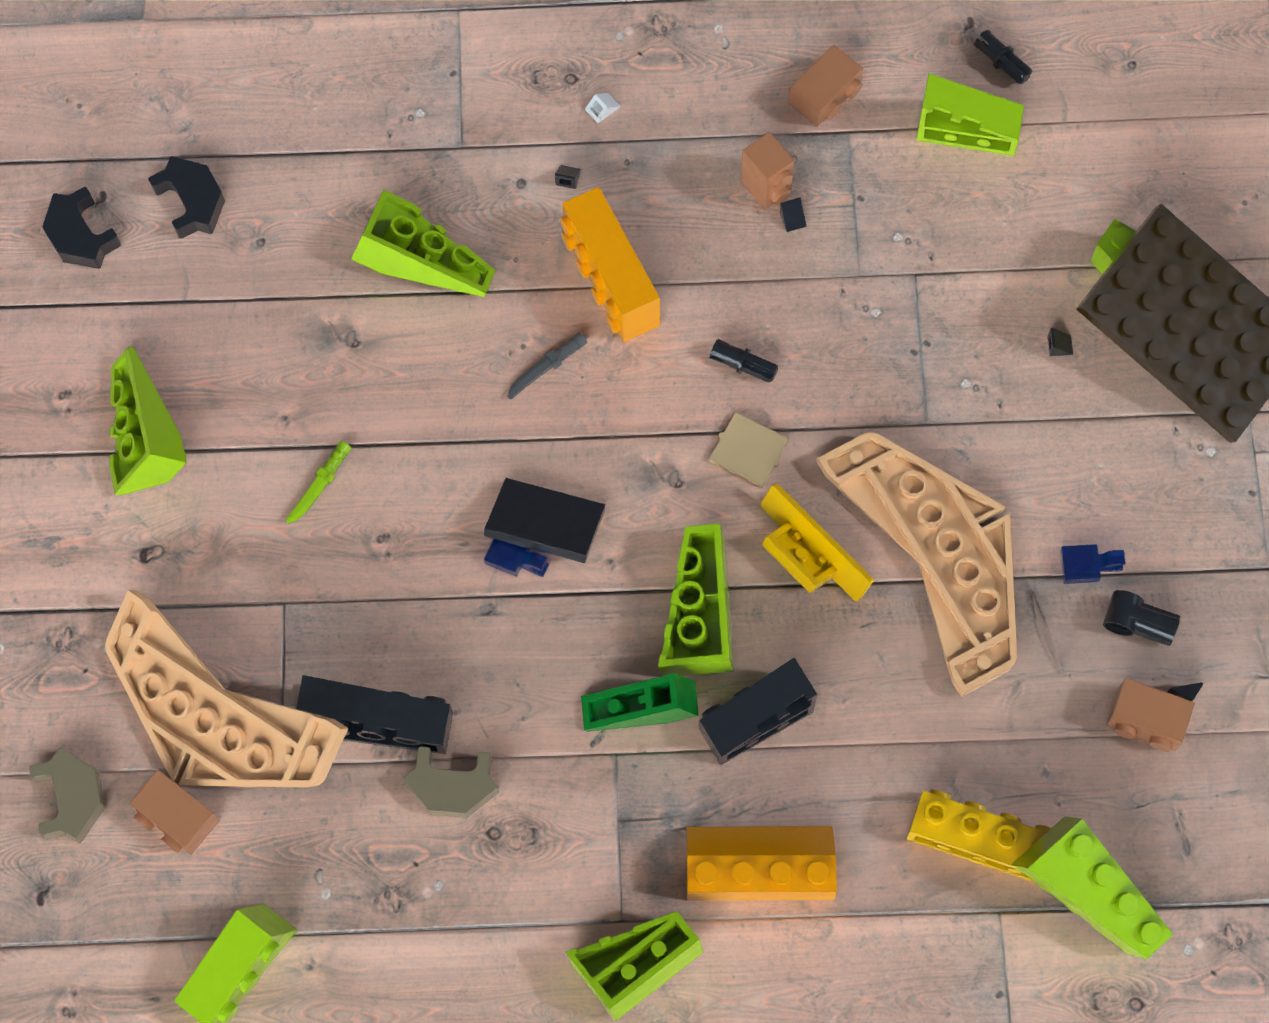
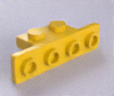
M778 483L772 485L760 506L780 528L766 536L761 545L810 594L830 579H833L854 601L857 602L862 599L874 582V579Z

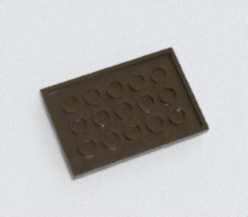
M1157 205L1076 310L1228 442L1233 443L1239 439L1269 399V297L1164 205Z

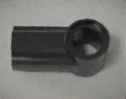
M1115 590L1112 594L1103 626L1115 634L1123 636L1135 634L1170 646L1179 626L1180 615L1146 604L1142 597L1132 592Z

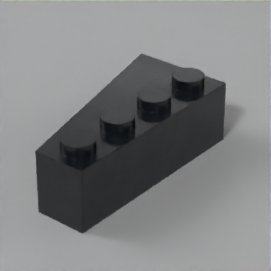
M302 675L296 706L298 710L332 718L346 726L348 730L343 741L418 751L419 747H429L432 753L446 754L453 711L451 705L440 697L426 696L423 699L398 691L387 692Z

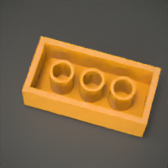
M596 187L563 202V217H560V223L564 230L561 233L563 242L568 251H575L578 257L576 265L581 276L584 279L589 277L593 285L590 289L598 306L604 305L608 312L605 317L612 333L618 332L623 342H626L659 327L660 297L601 189Z

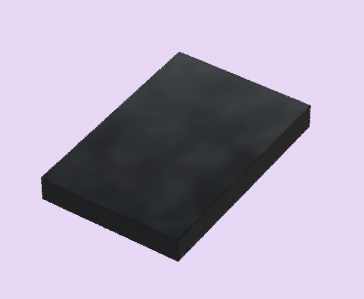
M505 478L484 528V536L586 563L603 518L606 504Z

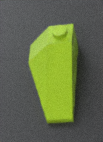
M383 189L351 259L381 274L485 297L495 269L467 246L457 245L445 235L447 230L440 224L434 226L421 215L423 211L414 203Z
M128 346L111 366L110 404L116 407L114 424L110 426V437L116 438V454L110 455L109 467L114 493L120 496L169 483L187 463L182 438L136 350L134 347Z

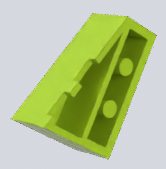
M928 73L916 141L1015 156L1024 105Z
M677 911L632 927L633 930L617 936L610 937L609 935L601 938L599 942L577 950V948L565 951L573 968L614 1021H617L704 953L700 939Z

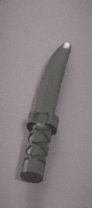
M579 332L569 339L568 342L555 349V351L550 350L544 354L545 357L516 380L508 392V398L513 399L552 367L554 369L562 365L561 361H564L569 355H572L576 350L587 344L585 337Z

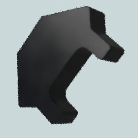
M171 156L165 170L148 178L155 195L158 196L169 190H173L178 194L186 209L183 216L172 221L180 239L196 231L212 234L225 203L222 191L207 165Z
M83 187L70 195L54 193L42 228L63 262L100 269L104 256L119 248L121 243L112 228L96 235L91 232L82 218V212L95 204L87 187Z

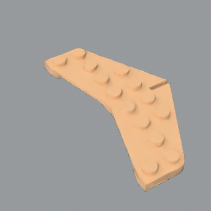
M874 432L864 433L818 457L817 464L824 476L918 562L950 678L960 697L1009 672L1017 660L1010 513L983 528L980 526L984 522L1005 512L1006 507Z
M137 590L127 591L106 639L105 649L173 782H179L178 786L314 787L323 783L347 733L348 728L332 718L225 690L153 602Z

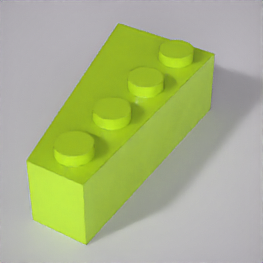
M720 523L687 526L684 529L677 565V577L670 601L668 624L666 623L662 655H660L658 669L662 676L673 673L681 676L734 672L725 535Z
M1064 816L1011 864L1018 871L1035 881L1044 891L1060 900L1074 914L1079 915L1090 923L1095 930L1128 955L1147 960L1173 936V933L1083 819Z

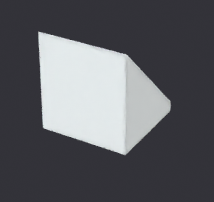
M599 93L593 96L585 110L599 123L621 106L609 93Z

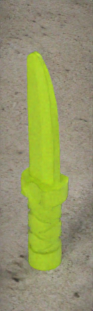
M340 441L323 467L318 468L315 472L316 479L286 518L288 524L301 518L315 503L325 487L332 483L335 479L333 474H335L338 466L341 465L343 459L346 458L352 449L350 445Z

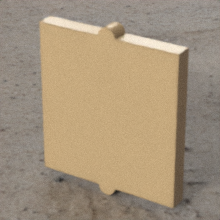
M735 412L725 431L719 433V442L709 457V462L763 488L773 468L779 466L778 459L789 438Z

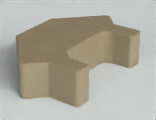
M419 747L416 768L404 776L407 787L431 815L468 818L499 793L498 785L490 777L492 759L489 752L478 753L477 765L474 770L456 771L431 767L432 752L430 748Z
M59 748L50 761L34 764L29 767L30 776L37 782L53 780L58 814L55 819L39 823V833L47 840L68 835L81 843L105 809L100 774L95 768L65 749Z

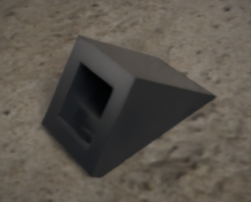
M561 165L555 173V184L576 189L581 169Z
M800 197L780 203V215L786 232L807 227Z
M1050 328L1047 336L1050 356L1073 355L1071 335Z
M1203 683L1172 687L1167 693L1193 701Z

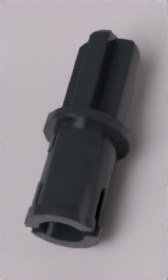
M990 30L983 31L980 36L985 41L977 38L974 46L993 61V66L996 69L1001 68L1018 84L1028 81L1031 77L1032 69L1014 54L1013 47H1006Z
M719 338L714 343L709 357L712 360L736 369L738 374L745 372L768 383L774 380L778 371L776 364L751 354L750 349L746 348L743 350Z

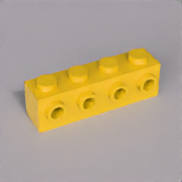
M931 789L930 792L922 791L907 840L1035 882L1011 864L1046 834L1051 827L1036 825L1034 828L1022 824V820L1015 815L1001 813L998 816L986 812V807L979 803L966 801L965 804L950 800L951 796L943 791Z

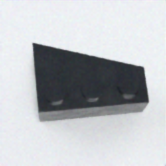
M794 657L752 686L737 692L732 699L723 705L716 704L702 713L703 718L699 720V730L720 765H723L812 714L817 693Z

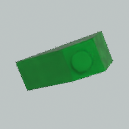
M676 673L581 696L584 731L587 732L667 724L699 716L695 681Z

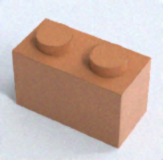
M833 45L790 86L788 104L818 127L825 119L831 120L838 113L841 104L847 98L852 99L858 94L863 85L861 82L863 67Z
M768 132L742 150L741 183L765 210L774 203L779 205L784 202L791 194L794 159L773 135Z
M1125 678L1119 686L1106 726L1113 728L1114 733L1127 739L1138 737L1149 741V745L1154 749L1169 752L1170 749L1176 751L1183 742L1195 702Z
M159 770L156 771L129 803L137 811L133 818L149 831L154 826L165 834L161 840L177 853L183 848L192 855L220 821L213 812Z

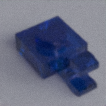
M493 539L484 558L486 565L515 577L518 576L521 568L544 577L549 567V563H546L547 557L536 552H529V548Z
M1097 544L1062 546L1060 550L1064 584L1099 582L1101 579L1100 572L1123 571V565L1126 564L1124 550H1113L1098 554Z

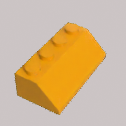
M833 826L686 827L687 901L835 899L837 894V874Z

